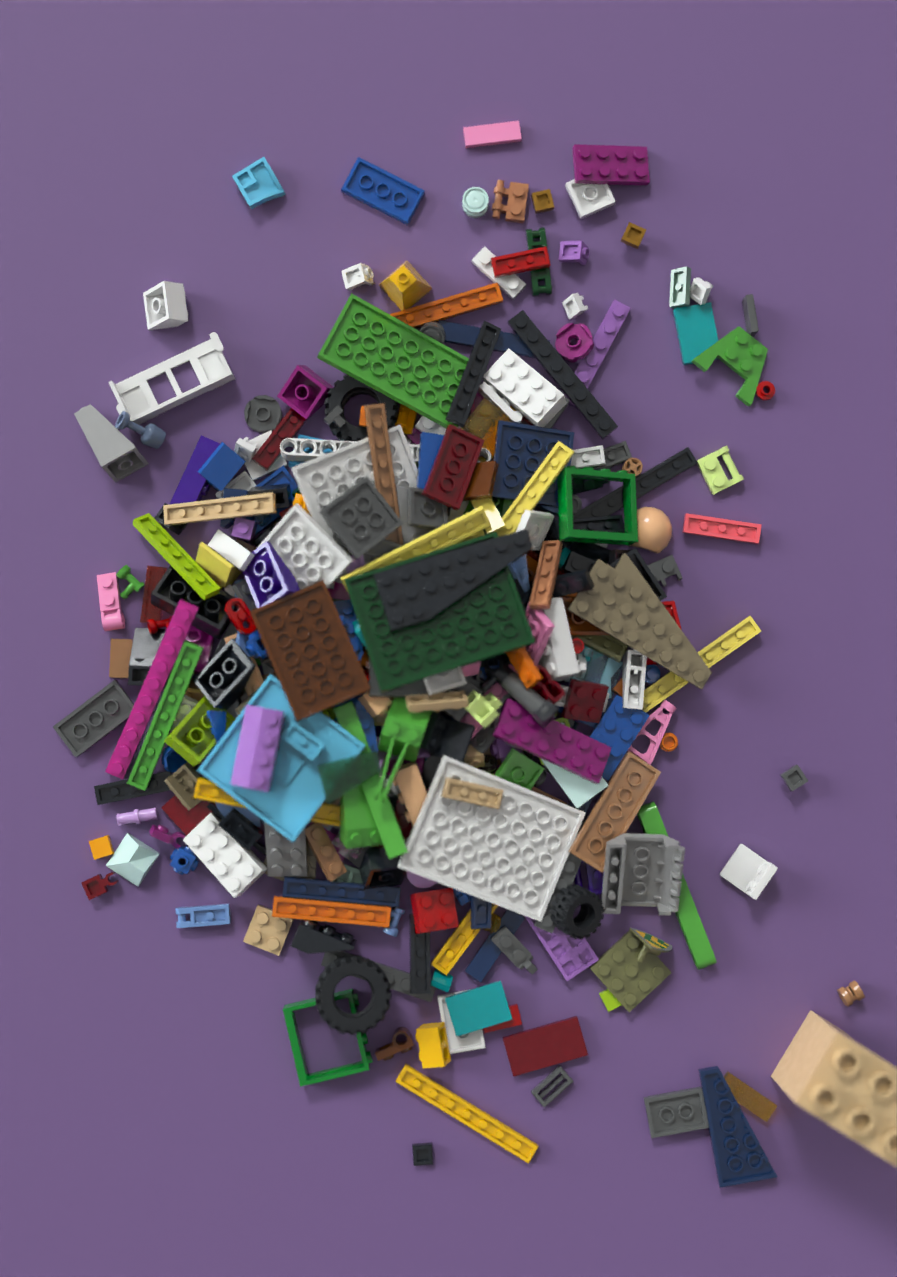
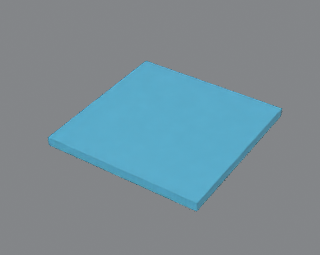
M270 674L247 705L286 712L282 735L292 721H294L326 746L316 759L312 761L281 737L270 792L232 785L230 783L245 707L199 767L198 771L294 843L366 745L322 712L297 722L280 681Z

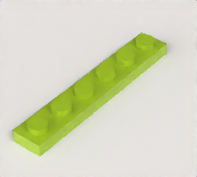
M150 513L133 519L132 525L203 600L219 594L221 588Z

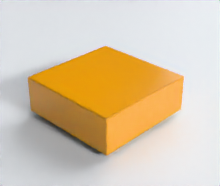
M109 835L89 841L94 860L114 854Z

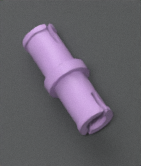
M156 807L145 810L134 809L133 812L117 814L118 826L136 823L137 825L143 821L158 820Z

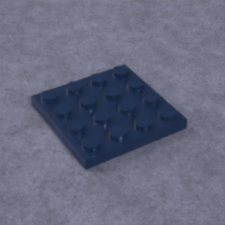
M499 420L493 461L498 463L492 498L515 501L558 441L571 450L573 449L574 432ZM571 459L566 466H571ZM558 477L537 505L559 508Z

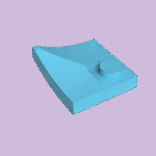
M265 157L232 176L251 210L269 200L286 195Z

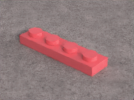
M686 513L682 533L759 544L762 525Z

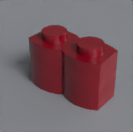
M538 665L536 668L542 679L532 689L544 700H549L552 704H555L565 695V692L559 683L552 680L549 672L541 665Z

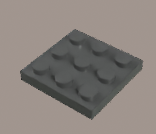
M367 476L319 512L356 560L403 524Z

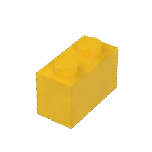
M445 1022L426 1023L418 1027L415 1037L419 1044V1060L422 1062V1067H445L451 1062Z

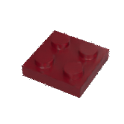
M571 679L561 716L567 719L599 723L609 686Z

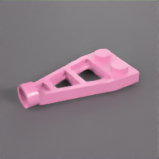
M664 700L660 707L650 714L636 736L645 735L650 739L647 752L640 753L632 747V744L627 751H630L651 765L671 716L677 708L667 700ZM654 719L661 723V727L655 736L645 730L646 726Z

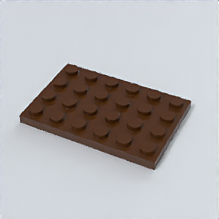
M324 580L250 611L297 722L371 689Z

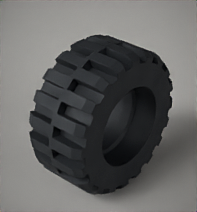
M344 375L342 381L337 380L334 383L335 387L329 389V396L325 399V416L338 405L343 410L340 416L346 422L340 428L333 422L329 425L334 436H337L339 441H360L368 437L367 427L351 425L344 416L345 404L356 395H369L375 398L378 404L384 403L388 429L395 427L398 417L397 401L353 377H349V375Z
M347 955L340 959L337 958L333 963L328 964L324 968L325 970L320 974L315 987L316 1006L323 1021L330 1028L338 1030L339 1033H349L350 1035H356V1033L360 1032L363 1034L370 1028L374 1029L377 1027V1023L380 1020L383 1021L386 1011H389L391 986L384 971L372 960L359 955ZM348 976L362 977L371 987L370 1003L364 1010L358 1013L342 1011L337 1006L334 998L337 984Z

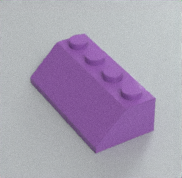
M246 705L230 784L265 792L271 791L286 712Z

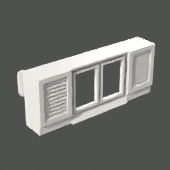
M212 332L209 334L210 340L117 384L113 381L108 382L119 403L116 407L119 415L126 411L130 415V420L139 425L165 411L234 380L235 377L222 352L224 347L217 333ZM190 361L201 385L182 393L171 369ZM166 372L177 396L158 405L147 381Z

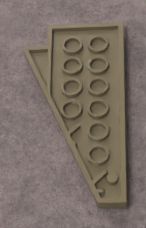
M622 554L615 568L597 559L589 572L594 588L577 593L568 610L699 689H703L712 672L628 555Z

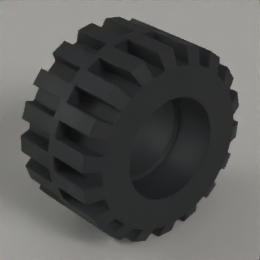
M568 885L567 889L562 888L560 890L561 893L555 895V901L552 900L551 904L553 907L550 908V913H552L550 918L553 921V925L574 939H584V936L588 938L591 936L590 933H595L597 931L596 928L602 924L600 921L604 917L602 914L604 907L601 906L603 902L597 894L582 886ZM581 905L579 914L573 919L576 908Z

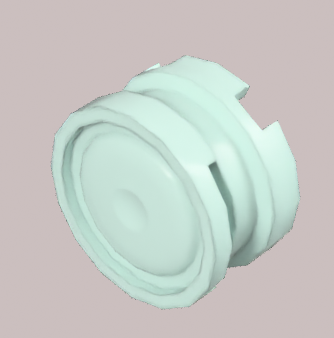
M471 187L465 191L462 208L468 216L479 218L486 213L489 203L487 192L480 187Z

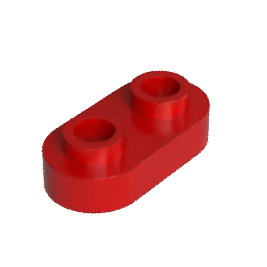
M240 598L230 599L225 605L226 614L241 634H251L257 627L249 608ZM232 606L237 608V612L232 610ZM243 622L248 624V628L243 627Z

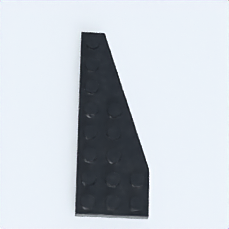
M527 529L375 573V582L391 632L430 621L438 613L446 610L451 604L463 598L485 583L490 577L502 571L503 568L531 551L533 546Z

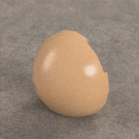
M654 507L637 509L638 542L629 546L646 549L658 554L667 547L672 537L670 519L663 511Z

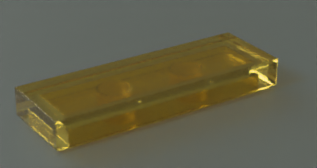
M727 1071L724 1078L736 1101L767 1122L777 1105Z

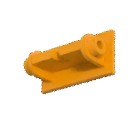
M401 404L395 426L401 425L404 434H412L417 412Z

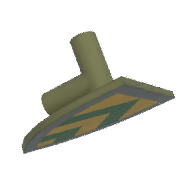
M629 928L644 943L636 958L638 961L643 963L648 953L659 956L661 952L666 953L672 950V945L647 932Z

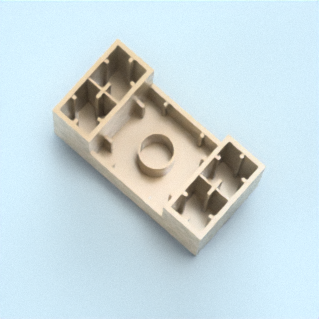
M810 1010L771 1077L794 1103L897 1167V1066L860 1044L845 1031Z

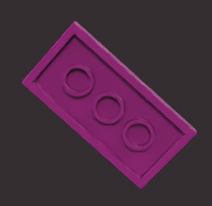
M574 144L572 148L575 184L647 186L650 182L647 147Z

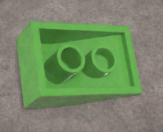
M361 782L340 784V841L346 849L384 845Z

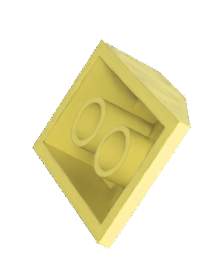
M200 543L195 562L214 579L221 589L223 587L226 588L229 584L232 585L241 574V571L205 543Z

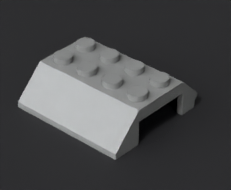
M623 833L606 842L601 898L603 902L601 906L604 907L602 914H620L621 906L657 907L659 915H671V912H678L680 901L678 897L680 896L682 882L678 879H682L683 863L681 862L684 861L685 848L680 846V842L663 834Z

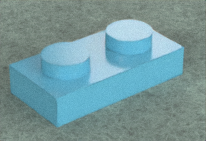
M292 721L281 736L312 761L316 759L326 746L294 721Z

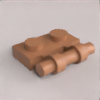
M497 180V185L494 187L495 200L491 209L493 211L492 218L500 219V213H505V221L524 223L529 184L510 182L509 189L504 188V180ZM502 197H508L507 205L502 204Z

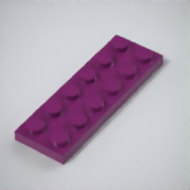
M511 699L505 701L493 736L595 784L600 783L611 751V747L555 720H552L543 729L534 721L533 715L521 704Z

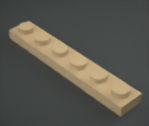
M275 493L163 505L164 525L276 513Z

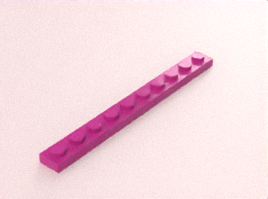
M184 600L179 601L105 770L106 773L122 780L124 779L199 607Z

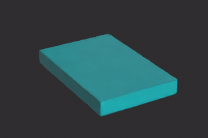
M711 302L673 309L683 365L693 364L691 361L718 341Z
M501 980L445 997L456 1037L512 1020Z

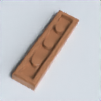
M560 540L542 541L529 603L531 610L550 609L563 546Z

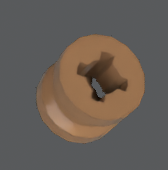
M629 458L623 464L622 470L635 474L636 478L642 472L643 465L639 459Z

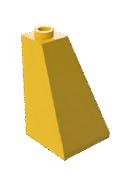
M408 260L379 284L401 311L411 308L432 290V287Z

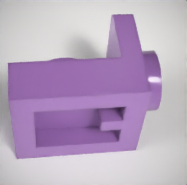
M561 241L559 261L561 263L579 262L581 265H586L590 252L588 246L583 241Z

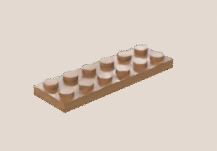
M627 751L568 852L603 873L606 842L627 832L661 772L630 751Z

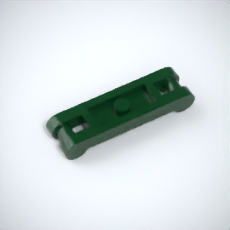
M539 228V230L535 231L526 229L528 250L547 246L545 228ZM534 238H539L540 241H538V242H533V239H534ZM550 267L530 271L532 295L539 296L541 293H546V295L552 294ZM538 281H545V285L538 286Z

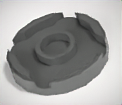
M258 395L246 404L244 418L253 431L263 434L270 430L274 431L281 422L282 409L273 397Z

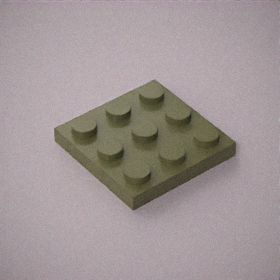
M630 930L611 946L597 962L589 967L628 1012L632 1011L671 974V971L656 955L648 953L643 963L636 959L644 943Z

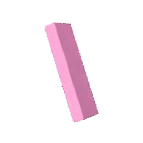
M519 121L463 127L465 148L521 142Z

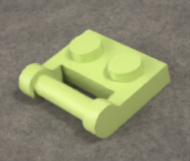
M724 446L697 460V466L712 495L744 480L728 453L730 451L728 446ZM722 456L733 479L728 481L717 457Z

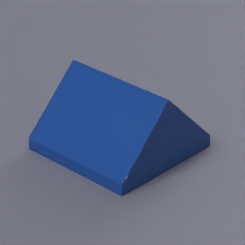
M222 442L199 469L198 473L216 491H222L246 461Z

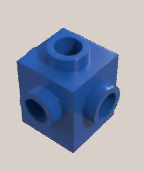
M258 630L248 635L249 640L244 643L249 656L254 659L268 657L269 655Z
M188 845L175 849L170 856L172 860L170 866L174 867L173 871L181 875L184 873L188 874L191 871L194 872L200 862L197 855ZM185 858L186 864L180 862V859Z

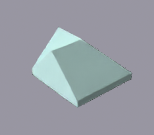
M127 833L106 866L139 887L160 853Z

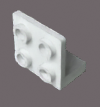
M740 844L720 872V876L756 900L778 868L745 845Z

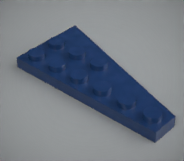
M719 1067L698 1069L720 1188L778 1177Z

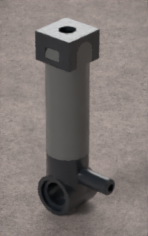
M500 655L485 659L484 671L489 679L481 686L484 692H487L494 684L498 683L534 716V721L543 729L557 717L558 708L549 700H544L534 689H526L520 677L504 663ZM492 664H497L499 667L497 669H492L489 666Z

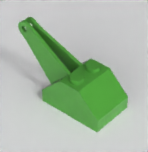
M394 698L378 746V750L388 754L375 800H378L390 755L397 756L399 759L389 778L381 802H385L404 760L416 762L433 710L420 713L409 712L405 698Z

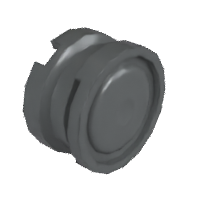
M428 322L420 329V332L443 344L445 330L441 324Z

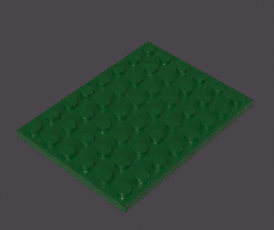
M496 532L344 579L381 693L535 644L508 566L490 577L472 592L451 604L449 608L438 613L430 621L393 632L390 630L375 582V573L497 538Z

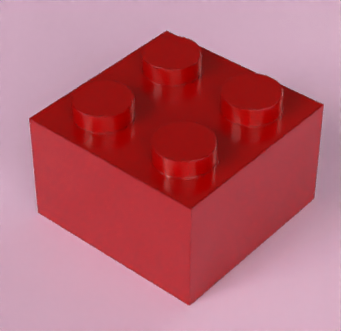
M453 888L410 895L416 934L459 927Z

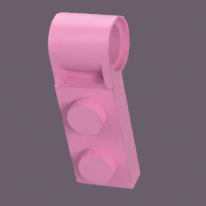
M116 572L97 575L101 619L105 632L125 628V618L121 610L119 582Z

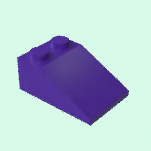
M266 541L252 552L255 556L246 570L242 572L257 608L300 590L295 577L270 542Z

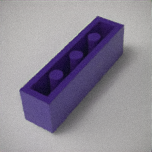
M202 435L200 436L170 504L201 501L202 497L207 495L210 488L209 483L198 471L220 443Z

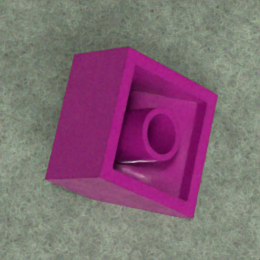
M297 365L277 397L305 419H309L325 404V399L329 396V389L334 387L306 365Z

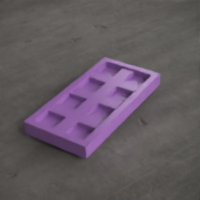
M525 916L566 981L599 960L585 937L584 939H574L556 927L553 933L547 932L534 926L535 919Z

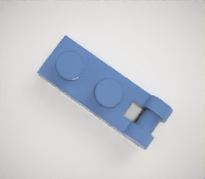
M230 903L175 908L176 914H178L177 928L231 923ZM185 914H190L191 920H186Z

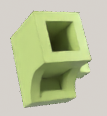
M473 690L467 696L468 707L464 708L486 728L499 715L496 710L502 703L491 692L487 695H480Z

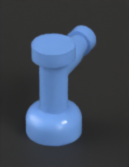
M394 907V910L391 909V922L389 927L383 928V932L397 937L399 931L396 927L402 914L405 913L404 909Z

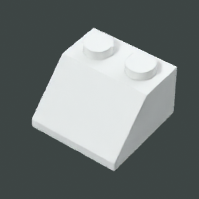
M163 281L143 293L148 330L178 327L188 321L186 294L183 284Z

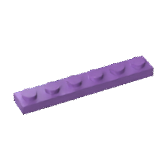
M615 299L593 338V349L581 360L575 371V374L587 389L631 309ZM569 401V404L575 407V405L571 401Z

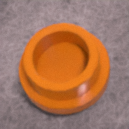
M664 733L659 746L662 750L671 752L677 748L678 739L673 733Z

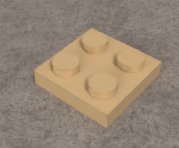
M258 904L243 942L279 956L294 919L272 917V909Z

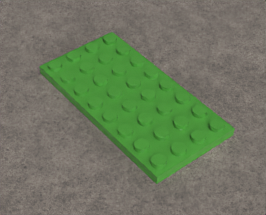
M351 293L317 358L446 429L449 424L458 427L446 421L445 418L469 358Z

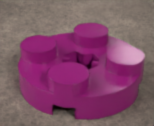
M569 323L557 332L556 350L562 358L573 363L583 359L594 347L592 333L584 324ZM573 338L575 340L576 338L579 339L576 345H570V340Z

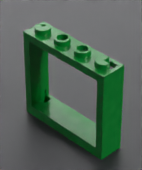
M566 466L558 475L560 541L626 546L638 542L635 474L628 473L625 470L611 472L610 469H601L597 471L592 467L576 469V466ZM572 478L623 482L625 533L573 529Z
M353 989L334 993L335 1001L348 998L351 1013H358L357 1005H359V998L357 994H354ZM315 998L284 1006L283 1013L300 1087L370 1069V1063H373L371 1052H367L366 1044H368L367 1033L362 1034L360 1032L356 1033L362 1061L308 1074L294 1011L315 1006Z

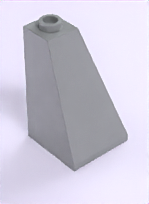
M91 404L74 413L101 467L115 483L149 464L135 445Z

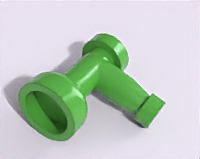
M127 564L116 574L119 579L125 578L130 583L124 592L120 594L125 600L134 590L138 593L145 586L143 582L140 583L130 573L131 568Z

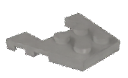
M396 485L400 520L403 522L401 525L403 545L433 530L408 526L407 490L409 488ZM469 500L462 501L460 509L457 511L449 507L447 514L448 523L463 515Z

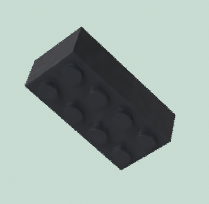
M170 565L151 593V604L171 615L174 614L180 600L199 607L192 626L220 639L231 622L225 612V605L230 599L235 597L220 590L219 594L203 600ZM232 606V610L237 612V608Z

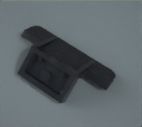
M210 803L207 806L208 809L220 818L219 827L247 850L254 846L266 856V847L258 842L264 833L261 829L235 808L226 816H223L214 804Z

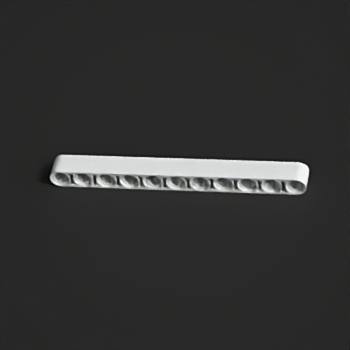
M286 438L281 442L280 450L281 456L285 460L307 462L325 455L323 453L325 449L329 448L335 451L357 441ZM408 444L415 464L418 467L420 445ZM286 447H293L294 450L292 452L284 451ZM309 447L314 451L308 454L304 452V449ZM482 448L479 456H483L486 459L485 462L490 461V451Z

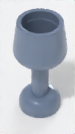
M126 411L119 415L115 424V428L119 430L127 427L141 434L140 440L142 444L155 449L160 448L166 437V432L155 424H148L144 428L130 420V415Z

